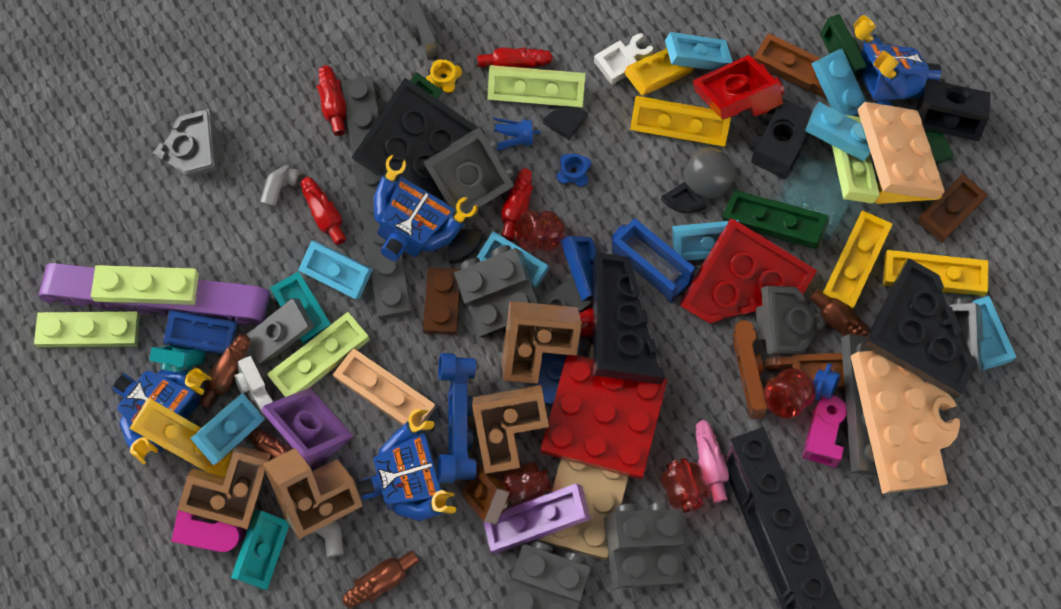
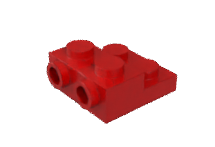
M750 55L692 81L695 92L722 120L736 116L746 109L756 117L783 104L782 95L785 92L779 78L771 76L764 64H759Z

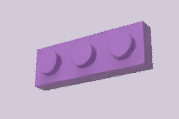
M576 483L506 509L500 515L497 525L484 522L490 552L498 554L591 520L583 486Z

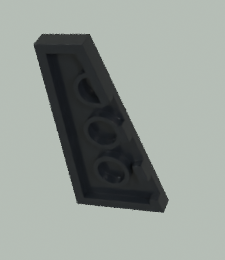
M597 252L593 259V375L662 384L665 375L663 368L659 367L656 359L657 348L654 339L650 338L647 328L648 318L646 311L641 308L638 298L640 291L630 258L626 256Z

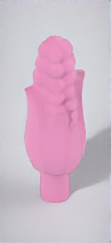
M701 420L696 424L697 430L695 433L701 478L705 486H710L714 503L724 502L728 500L724 483L729 480V471L724 455H721L720 446H718L719 443L716 440L715 434H713L714 430L711 428V424L706 420Z

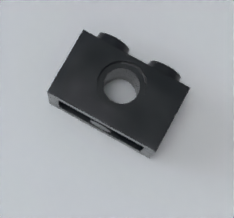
M927 79L923 95L919 98L917 110L924 129L979 142L989 119L991 93Z
M783 98L782 105L768 112L763 123L767 128L763 135L760 133L756 134L749 150L754 152L751 160L752 164L786 180L810 136V133L805 130L812 112ZM782 135L786 137L788 140L780 141L776 139L775 136Z

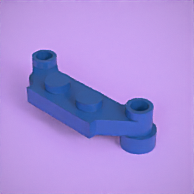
M440 353L438 360L439 381H450L448 392V455L440 454L438 458L437 478L439 483H454L455 480H475L476 460L469 459L467 450L472 449L473 431L472 429H467V416L471 417L473 398L472 396H467L468 378H475L476 359L456 357L454 353Z

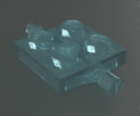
M804 153L774 200L828 215L829 223L823 235V238L828 241L852 203V200L843 199L835 157L833 156L829 164H826Z

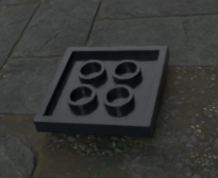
M404 78L351 158L380 178L382 175L387 174L386 160L389 156L393 155L389 165L395 171L402 168V163L405 159L406 167L402 173L397 174L396 180L398 181L402 176L442 201L444 197L423 162L479 127L407 78Z

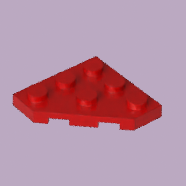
M730 219L679 303V306L707 323L721 321L724 318L739 314L755 312L757 307L763 305L761 288L765 286L797 287L804 294L818 270L736 220Z

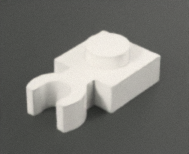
M642 33L633 36L630 44L626 47L619 40L594 56V63L611 85L626 77L624 72L628 65L653 54L652 46H648L646 49H639L637 47L643 43L644 36Z
M251 356L238 361V374L234 375L241 394L247 393L259 413L267 419L261 409L264 405L273 401L266 392L265 384Z

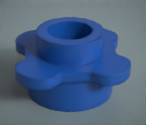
M579 154L562 155L560 157L561 170L557 173L558 182L561 184H566L567 182L576 183L579 187L587 185V170L591 167V160ZM576 168L577 172L573 173L571 169Z
M831 363L827 364L825 371L819 369L813 380L812 389L816 390L815 400L820 401L821 397L831 399L838 386L841 374L831 370L833 365Z

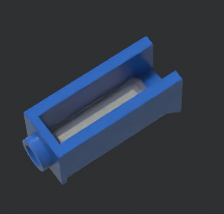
M636 218L627 226L625 224L621 225L613 234L612 253L629 257L633 270L660 291L671 304L693 282L695 267Z

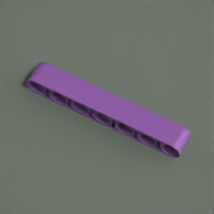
M50 263L45 267L38 297L48 303H53L54 300L63 301V305L85 307L86 304L95 305V308L115 311L118 308H126L127 311H137L142 314H150V311L160 312L159 316H168L169 310L234 321L238 325L247 326L248 323H257L258 326L266 319L271 292L258 286L198 279L195 305L95 302L91 298L95 268Z

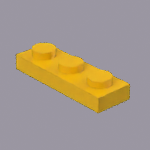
M636 96L630 130L725 147L731 117L722 120L709 108Z
M863 210L861 211L823 291L830 300L837 298L853 310L893 223Z
M887 250L884 254L883 286L892 287L903 263L910 258L940 276L944 286L942 292L985 296L988 292V260Z
M150 398L146 400L129 428L205 472L225 477L235 448L222 460L213 465L190 439L201 428Z

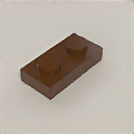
M962 173L942 194V198L936 200L919 217L917 222L943 243L986 199L988 194Z
M428 267L423 321L424 334L457 335L460 289L454 272L461 269Z
M476 464L475 480H466L461 495L484 522L497 525L500 515L507 508L510 492L492 473L485 474L483 465Z

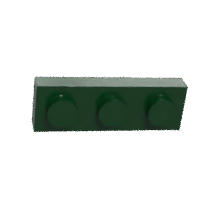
M737 190L733 191L722 215L723 221H729L730 219L738 220L739 223L756 233L813 249H818L829 223V217L826 214Z

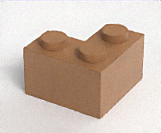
M510 301L502 355L504 381L538 384L542 352L577 355L582 325L578 307Z
M542 385L473 397L472 407L485 474L520 468L515 433L549 427Z
M237 445L233 451L226 477L192 468L187 476L177 510L248 529L266 472L263 464L269 461L271 454Z
M294 448L263 464L283 517L298 539L363 506L353 478L337 459L312 471L297 449Z

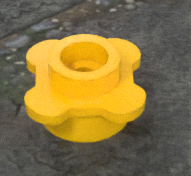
M436 60L430 69L431 74L426 79L436 87L443 89L445 93H451L455 90L457 78L462 75V69L448 60ZM445 74L447 77L441 78V75Z

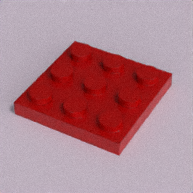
M567 355L548 420L549 427H546L540 453L642 480L668 378H665L662 384L594 376L593 359L579 355Z

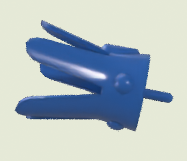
M493 117L496 121L509 123L496 124L495 132L507 136H515L514 138L498 142V148L495 150L523 144V146L532 145L533 134L541 133V130L532 131L531 120L523 119L517 122Z

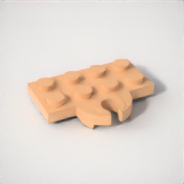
M874 351L857 352L851 355L882 494L940 487L948 484L940 449L950 446L957 438L960 419L954 418L944 422L939 415V409L945 411L956 407L957 405L948 393L928 382H924L920 377Z

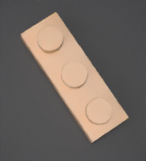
M354 348L333 373V377L402 426L408 421L409 415L413 410H428L422 417V423H424L436 409V405Z

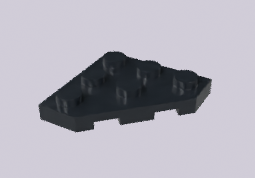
M908 258L903 263L863 346L949 395L958 398L962 395L975 367L970 352L966 353L959 336L962 331L953 308H948L942 293L944 286L940 276Z

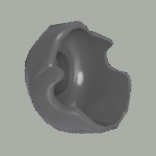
M711 147L701 148L695 152L683 170L686 184L696 194L705 198L717 199L722 197L731 187L736 177L735 165L729 156Z

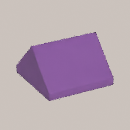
M311 388L264 405L261 409L270 424L292 449H297L312 471L317 469L353 438L349 430Z

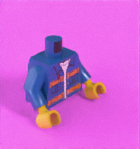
M862 15L854 23L853 27L856 37L862 41L865 40L861 56L867 68L861 78L874 100L920 98L923 95L927 79L940 80V64L926 63L915 48L884 45L877 34H870L876 28V25L865 15Z
M393 155L389 156L386 160L387 174L382 175L373 197L374 219L380 224L377 234L387 240L381 248L383 256L391 261H397L404 251L413 257H418L423 251L432 252L449 245L464 226V219L466 217H473L478 211V206L475 205L470 213L465 214L462 211V205L468 197H463L458 200L456 204L457 213L454 215L455 209L402 176L397 181L396 176L404 171L406 162L404 159L400 170H392L389 163Z
M194 368L191 371L181 370V372L160 370L156 374L151 371H145L137 381L127 374H123L116 380L113 391L123 397L117 406V410L123 415L119 425L131 454L141 464L147 463L144 457L148 452L154 451L157 453L159 451L162 453L164 450L163 447L129 429L146 400L150 398L181 417L188 419L200 404V398L195 392L203 395L205 391L200 386L205 380L211 381L212 377L199 368Z
M427 409L413 410L409 415L408 421L379 449V454L373 458L377 475L358 480L363 500L383 495L388 510H393L398 516L416 521L429 519L441 514V512L447 514L456 512V507L446 506L447 499L455 496V494L441 490L425 433L420 434L421 430H431L434 427V421L422 423V417L428 412Z

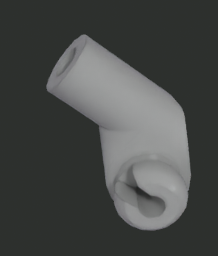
M285 165L270 173L267 177L260 202L276 206L281 188L286 186V184L292 186L299 184L301 179L300 171L292 169V166Z
M336 521L312 532L324 538L327 558L344 556L341 527Z

